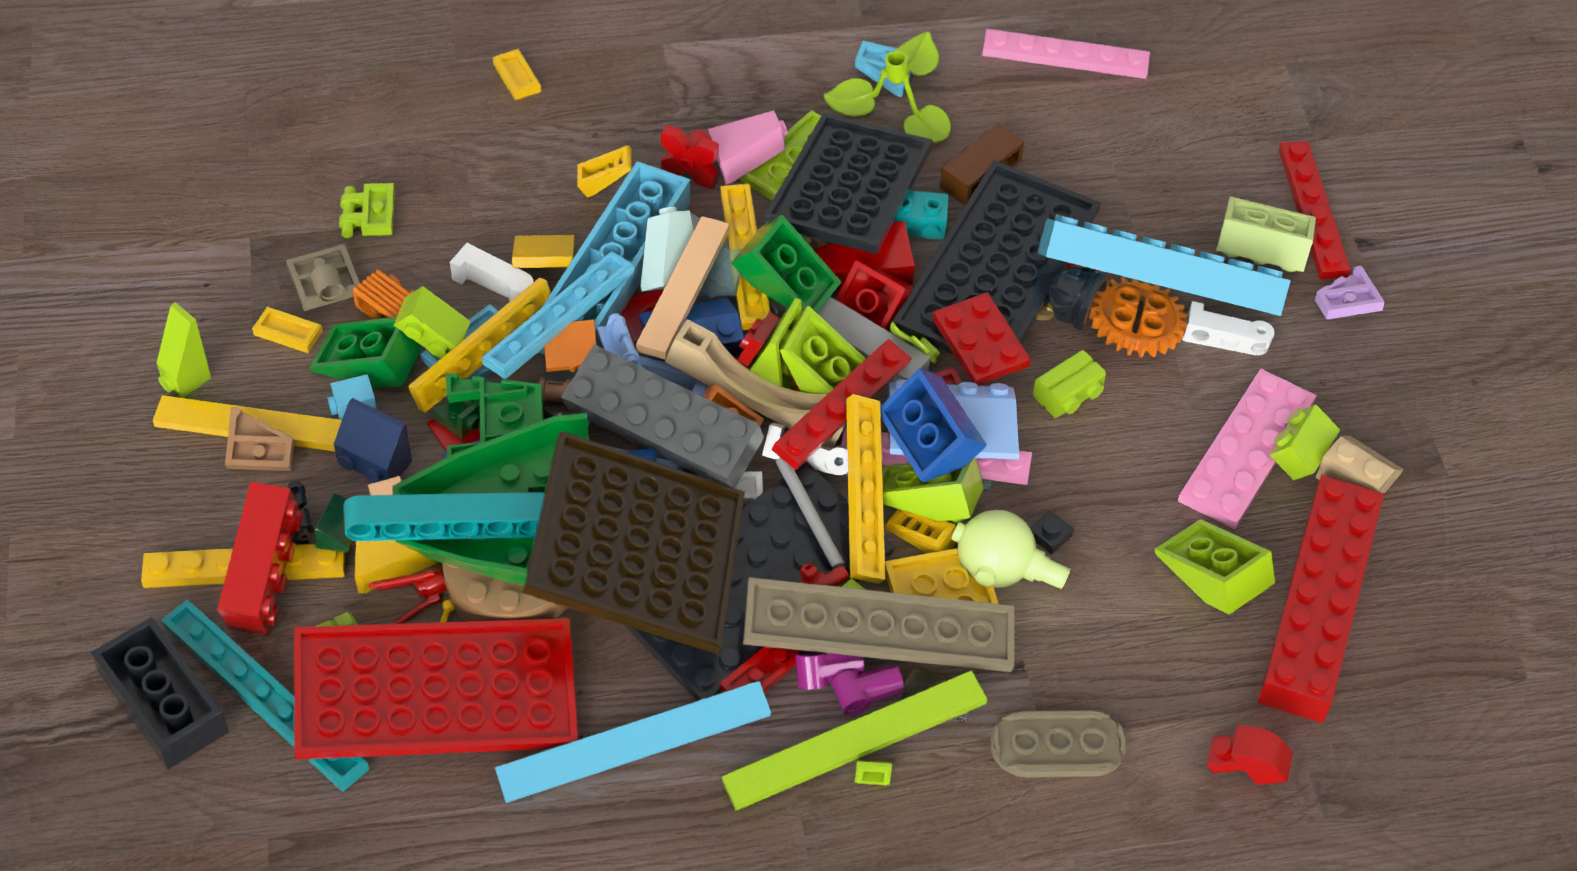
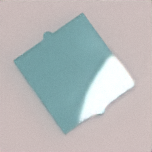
M725 246L721 248L698 295H709L710 298L715 296H736L742 275L731 262L742 249H727Z

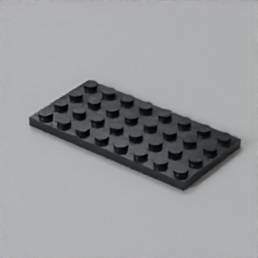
M994 160L893 322L900 331H903L908 336H915L918 340L924 337L934 347L954 355L932 319L933 311L988 292L1019 342L1022 343L1049 297L1048 290L1053 278L1063 271L1069 263L1038 254L1046 219L1055 220L1057 214L1078 220L1077 226L1084 227L1085 222H1093L1100 209L1101 202Z
M805 461L795 472L844 561L843 567L847 570L850 580L849 502ZM784 477L742 510L723 644L718 654L624 625L696 701L720 694V682L764 647L743 644L749 577L801 583L799 572L800 568L805 564H813V566L817 567L818 572L824 574L834 570ZM884 537L886 559L893 553L895 546Z

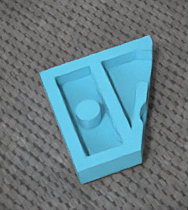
M863 41L855 59V68L878 83L881 70L886 69V55L891 51L897 50V48ZM885 78L882 85L898 97H902L905 90L904 83L893 84L888 78Z

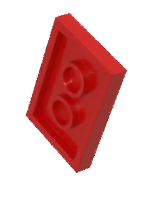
M988 292L933 311L932 319L970 381L977 384V386L1030 366V357Z

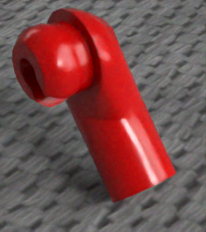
M805 564L800 568L799 572L800 582L806 584L837 587L849 580V574L843 566H839L824 574L818 572L817 567L813 566V564Z

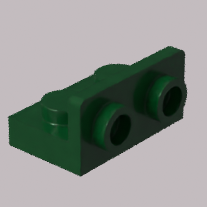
M480 399L449 403L447 400L434 411V420L463 439L471 431L475 432L480 428Z

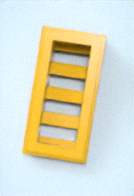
M630 146L619 148L578 164L577 186L587 198L597 194L631 171Z
M897 509L885 524L887 531L926 554L950 550L957 544L956 541L951 540L956 525L948 521L939 522ZM909 517L911 520L906 525V527L902 526V524ZM920 524V528L917 531H914L916 527Z

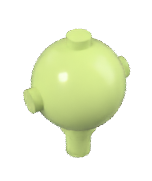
M988 510L976 515L967 524L958 522L951 540L958 542V557L962 567L982 586L993 585V588L1011 586L1024 578L1031 582L1033 580L1043 581L1062 590L1070 572V568L1068 569V567L1050 560L1049 557L1045 556L1044 551L1037 549L1034 535L1027 523L1019 516L1008 511Z

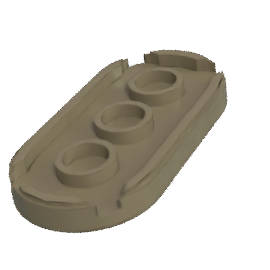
M1017 711L1009 713L1002 718V721L996 724L991 734L990 751L995 762L1004 771L1018 777H1092L1107 775L1121 765L1127 751L1128 740L1123 727L1118 722L1116 724L1111 720V716L1100 711Z

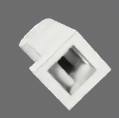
M468 243L450 261L453 281L462 285L468 279L509 298V301H512L534 282L532 276L527 272L514 268L512 265Z
M1192 301L1186 319L1188 324L1183 335V341L1252 355H1262L1268 351L1275 334L1273 327L1269 323L1259 320L1251 322L1203 311L1204 303Z
M774 422L769 425L762 456L773 459L780 458L771 449L774 443L783 436L785 425ZM822 445L806 461L818 471L834 475L846 474L848 472L847 446L840 445L830 448Z

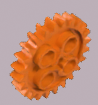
M1121 277L1120 283L1111 279L1105 291L1097 292L1090 308L1089 319L1093 320L1091 327L1098 329L1097 337L1106 336V345L1113 342L1116 343V351L1124 347L1127 348L1128 355H1131L1134 350L1138 351L1140 357H1143L1145 351H1148L1152 357H1155L1157 350L1162 354H1166L1168 348L1174 350L1176 344L1181 342L1188 324L1186 323L1188 315L1183 313L1185 306L1177 304L1178 296L1169 297L1170 289L1161 291L1159 290L1160 285L1155 284L1151 286L1148 282L1143 281V283H1139L1136 279L1128 282L1125 277ZM1143 300L1144 305L1137 333L1135 334L1132 332L1139 301Z

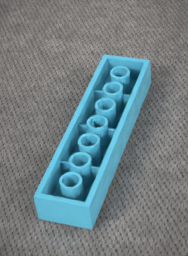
M637 161L542 307L611 251L634 264L635 272L576 320H594L596 345L601 347L602 342L596 328L606 326L610 315L614 313L621 315L622 310L625 309L630 298L641 283L648 218L660 215L659 210L667 207L676 206L677 211H686L690 204V179ZM545 348L541 349L539 353L545 355Z
M1057 214L1055 220L1046 219L1038 249V254L1045 257L1281 316L1291 281L1282 278L1283 272L1262 266H1258L1257 271H1253V264L1230 258L1228 264L1223 263L1225 257L1200 251L1199 257L1194 256V249L1175 244L1171 245V249L1165 248L1166 242L1144 236L1142 242L1136 241L1137 235L1114 229L1113 235L1107 234V227L1085 222L1084 227L1077 226L1078 220Z

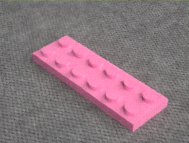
M1260 369L1181 491L1178 502L1235 530L1276 464L1269 455L1276 444L1274 442L1276 436L1286 428L1289 423L1287 420L1289 415L1298 408L1305 409L1312 406L1316 395Z

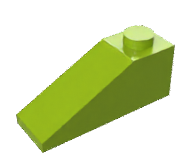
M175 302L170 306L157 359L160 373L158 380L167 392L173 391L178 397L185 398L209 381L211 374L196 319Z

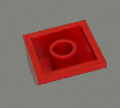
M855 260L836 300L890 332L891 323L914 287L890 273Z

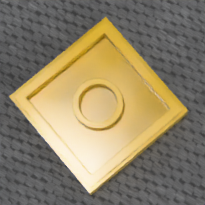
M575 235L515 236L512 267H568L574 259Z

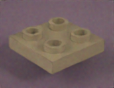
M344 244L286 260L288 271L304 311L353 298L352 290L354 286L357 287L360 283Z

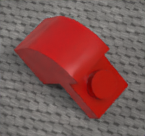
M1237 726L1234 735L1215 736L1212 738L1207 767L1213 773L1244 770L1256 785L1288 782L1293 752L1281 738L1270 731L1253 726Z

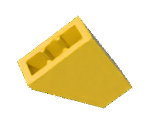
M395 540L356 541L355 580L358 594H365L377 589L369 588V583L411 575L439 562L395 542Z

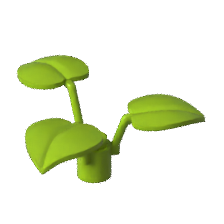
M929 31L910 39L897 50L891 51L886 55V69L881 70V76L874 91L868 81L854 78L840 83L832 91L824 94L825 101L836 112L848 117H860L870 113L875 108L873 98L878 96L885 78H888L893 84L904 83L912 111L915 114L906 118L904 122L905 133L932 139V143L947 139L951 132L950 120L941 108L928 105L921 111L917 109L909 84V72L915 75H925L938 66L939 54Z

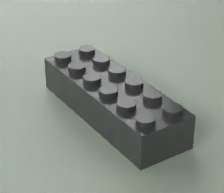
M595 344L562 395V399L570 412L574 414L587 413L588 421L644 449L654 448L658 456L705 479L735 488L764 439L758 423Z

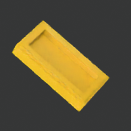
M519 49L493 57L495 68L515 100L541 92L539 81Z
M266 307L252 328L255 336L308 354L323 332L322 325L270 307Z

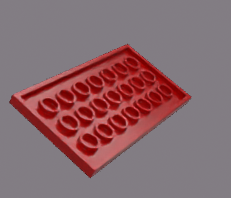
M569 618L294 627L295 760L553 749L578 740Z

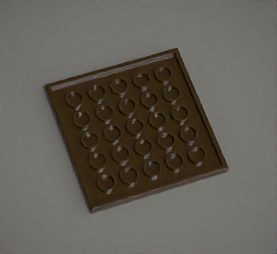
M560 431L556 438L522 593L718 654L723 644L745 492Z

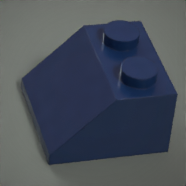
M352 398L348 402L334 441L337 462L348 471L354 470L364 475L372 483L401 476L412 462L406 423Z

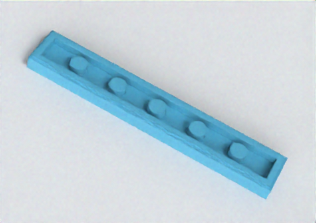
M613 251L608 253L482 357L483 365L502 378H508L543 349L547 343L571 322L578 320L635 272L634 264Z

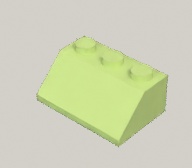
M1230 196L1216 251H1220L1228 257L1241 256L1249 258L1254 263L1261 265L1267 263L1277 265L1289 272L1297 270L1304 272L1313 242L1316 217Z

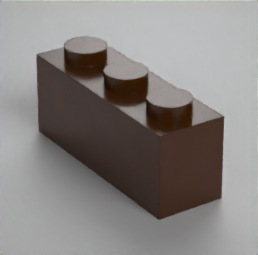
M998 123L991 130L983 132L980 138L971 146L967 145L953 160H948L943 165L940 171V188L966 205L994 160L1010 167H1014L1021 162L1025 141Z

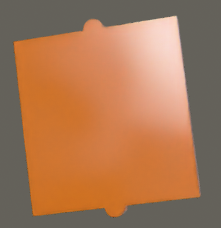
M594 320L571 322L544 346L547 372L563 370L575 372L576 369L580 368L593 345H596Z

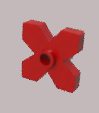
M666 125L661 132V145L669 152H666L661 159V170L678 176L688 172L697 185L713 190L718 182V170L711 163H714L719 155V144L712 141L710 135L705 131L694 130L685 135L681 129Z

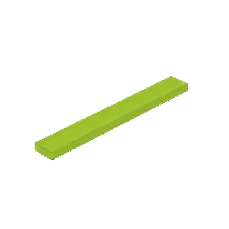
M969 671L722 776V782L737 811L985 705L987 698L974 673Z

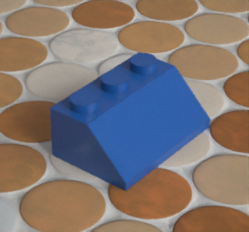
M728 298L693 304L686 320L688 319L713 332L732 356L740 355L742 348L739 345L744 339V334L738 312ZM653 311L638 314L642 331ZM648 355L650 359L665 362V359Z
M919 368L880 407L882 421L919 479L923 482L965 467L987 446L943 378Z

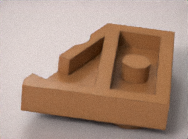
M231 407L225 466L227 469L292 471L295 441L292 436L271 428L264 421L254 419L237 407Z

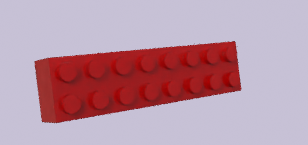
M1321 475L1312 498L1257 703L1319 723L1324 722L1332 705L1384 493Z

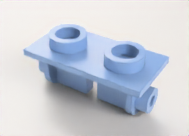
M618 313L610 315L606 326L596 328L603 348L642 367L640 356L636 352L625 325V318Z

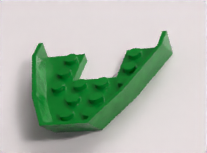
M587 413L553 416L459 451L393 485V495L545 492L556 438L559 432L563 431L589 440ZM533 538L395 540V542L434 561L503 582L524 585Z

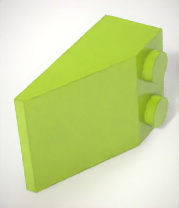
M794 299L757 352V357L753 364H749L747 367L748 370L762 379L790 390L794 378L791 381V372L779 350L802 313L800 299Z
M806 306L779 350L800 391L811 394H829L866 360L810 306Z
M976 458L963 468L926 482L919 479L909 462L884 465L882 469L884 505L939 522L951 520V522L957 523L971 518L984 489Z
M1199 519L1155 548V554L1206 604L1229 615L1275 584L1271 551L1202 519Z

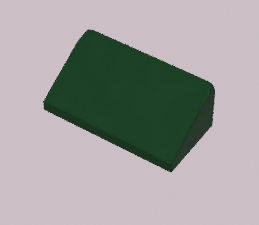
M336 493L332 494L315 527V548L348 552L354 540L349 539L345 534L343 504L347 499Z

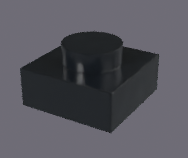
M1051 510L1030 527L1035 542L1051 555L1072 537L1074 531L1073 527Z

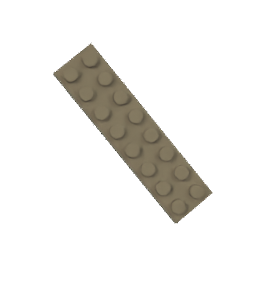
M749 577L743 644L1012 672L1014 668L1015 606Z

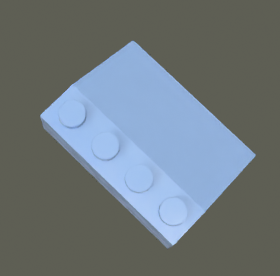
M906 379L898 380L896 383H889L888 399L907 381ZM972 382L947 385L987 444L975 458L1019 459L1017 406L1014 388L1002 383H994L990 386H977V384ZM888 430L890 454L904 455Z

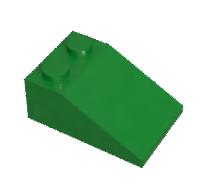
M783 215L763 225L731 262L751 286L786 308H789L794 299L797 298L801 300L802 311L806 306H810L817 313L841 283L838 277Z
M397 317L333 324L313 360L310 370L313 373L341 380L368 374L371 387L373 388L403 386L423 346L407 337L404 332L394 326Z

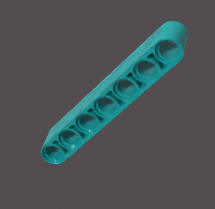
M544 492L353 496L348 498L343 504L345 534L354 541L533 538L536 532Z

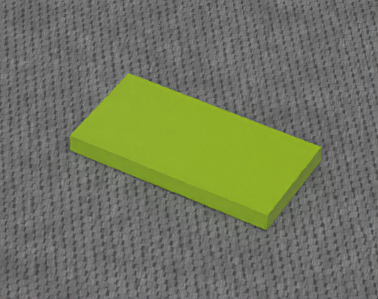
M811 110L787 131L788 137L783 138L785 150L740 177L739 180L745 184H750L751 188L768 199L773 200L821 115Z

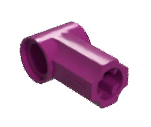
M804 650L795 653L797 687L800 689L814 690L824 688L838 674L848 670H856L859 674L864 672V660L861 656Z
M894 664L861 674L856 670H848L838 674L831 682L845 715L859 714L865 711L873 702L904 693L902 675L898 666L896 667Z

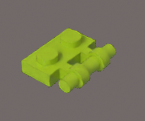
M394 183L364 184L363 193H356V189L352 186L345 187L340 202L343 214L339 217V227L342 229L341 235L343 237L351 238L356 227H361L362 236L393 234ZM358 207H362V212L355 213Z

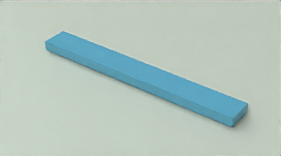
M758 681L495 767L505 802L508 803L771 716V711L761 684Z

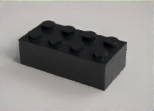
M153 617L90 652L98 673L168 770L229 733L222 710Z

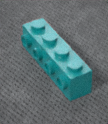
M910 191L903 204L906 206L901 207L894 223L905 221L909 237L944 240L949 194Z

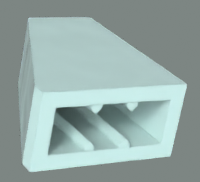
M676 206L667 207L659 210L660 215L648 218L641 277L642 291L660 290L666 287L694 232L690 210L677 211Z

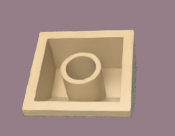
M1340 436L1323 456L1316 478L1320 479L1321 475L1385 493L1400 476L1403 468L1355 438Z

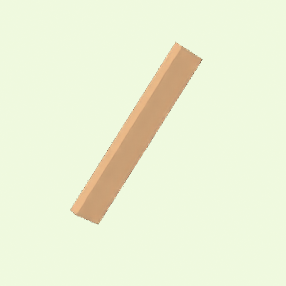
M701 216L636 343V352L666 360L673 341L682 328L730 232V223Z

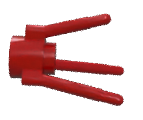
M438 567L421 573L369 583L370 589L378 588L379 591L414 585L418 597H426L424 601L391 624H404L428 606L441 602L439 594L446 592V585Z

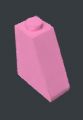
M774 110L708 129L712 141L719 144V155L716 161L725 184L736 181L785 150L783 138L788 137L784 121H778Z

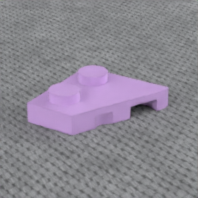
M1362 266L1355 267L1353 274L1349 277L1344 278L1341 276L1334 280L1332 285L1325 286L1317 291L1315 302L1326 320L1382 311L1385 302Z

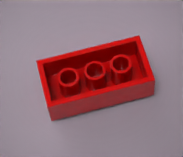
M250 482L217 608L229 629L269 635L271 625L275 626L277 623L279 606H276L279 593L283 594L286 588L287 574H284L286 563L291 562L293 559L295 543L292 542L294 531L300 530L303 513L298 507V501H295L290 488Z

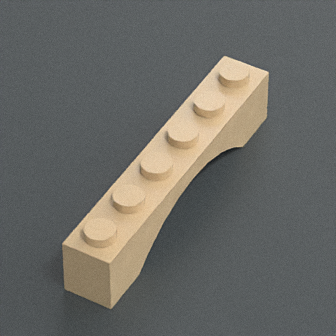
M688 319L675 337L665 360V363L708 386L715 383L747 407L781 425H785L788 429L792 428L827 395L797 392L762 379L738 362L726 350L713 332ZM844 426L823 446L833 448Z

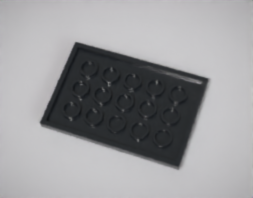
M823 113L765 212L763 225L783 215L801 235L878 254L932 149L933 140Z

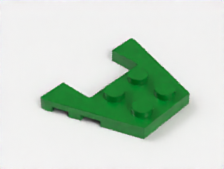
M446 374V395L449 403L480 399V442L447 446V457L544 420L541 384L502 379L501 383L485 381L484 377L473 376L472 380L459 378L458 374Z

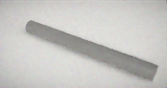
M778 458L776 464L832 568L836 569L839 566H843L844 561L795 470L783 459Z

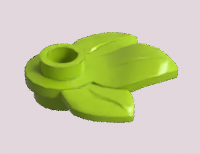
M894 322L891 323L890 329L893 335L907 341L916 349L930 356L932 364L935 365L937 363L936 358L940 355V352L924 337L920 340L915 336L909 337L903 331H900Z

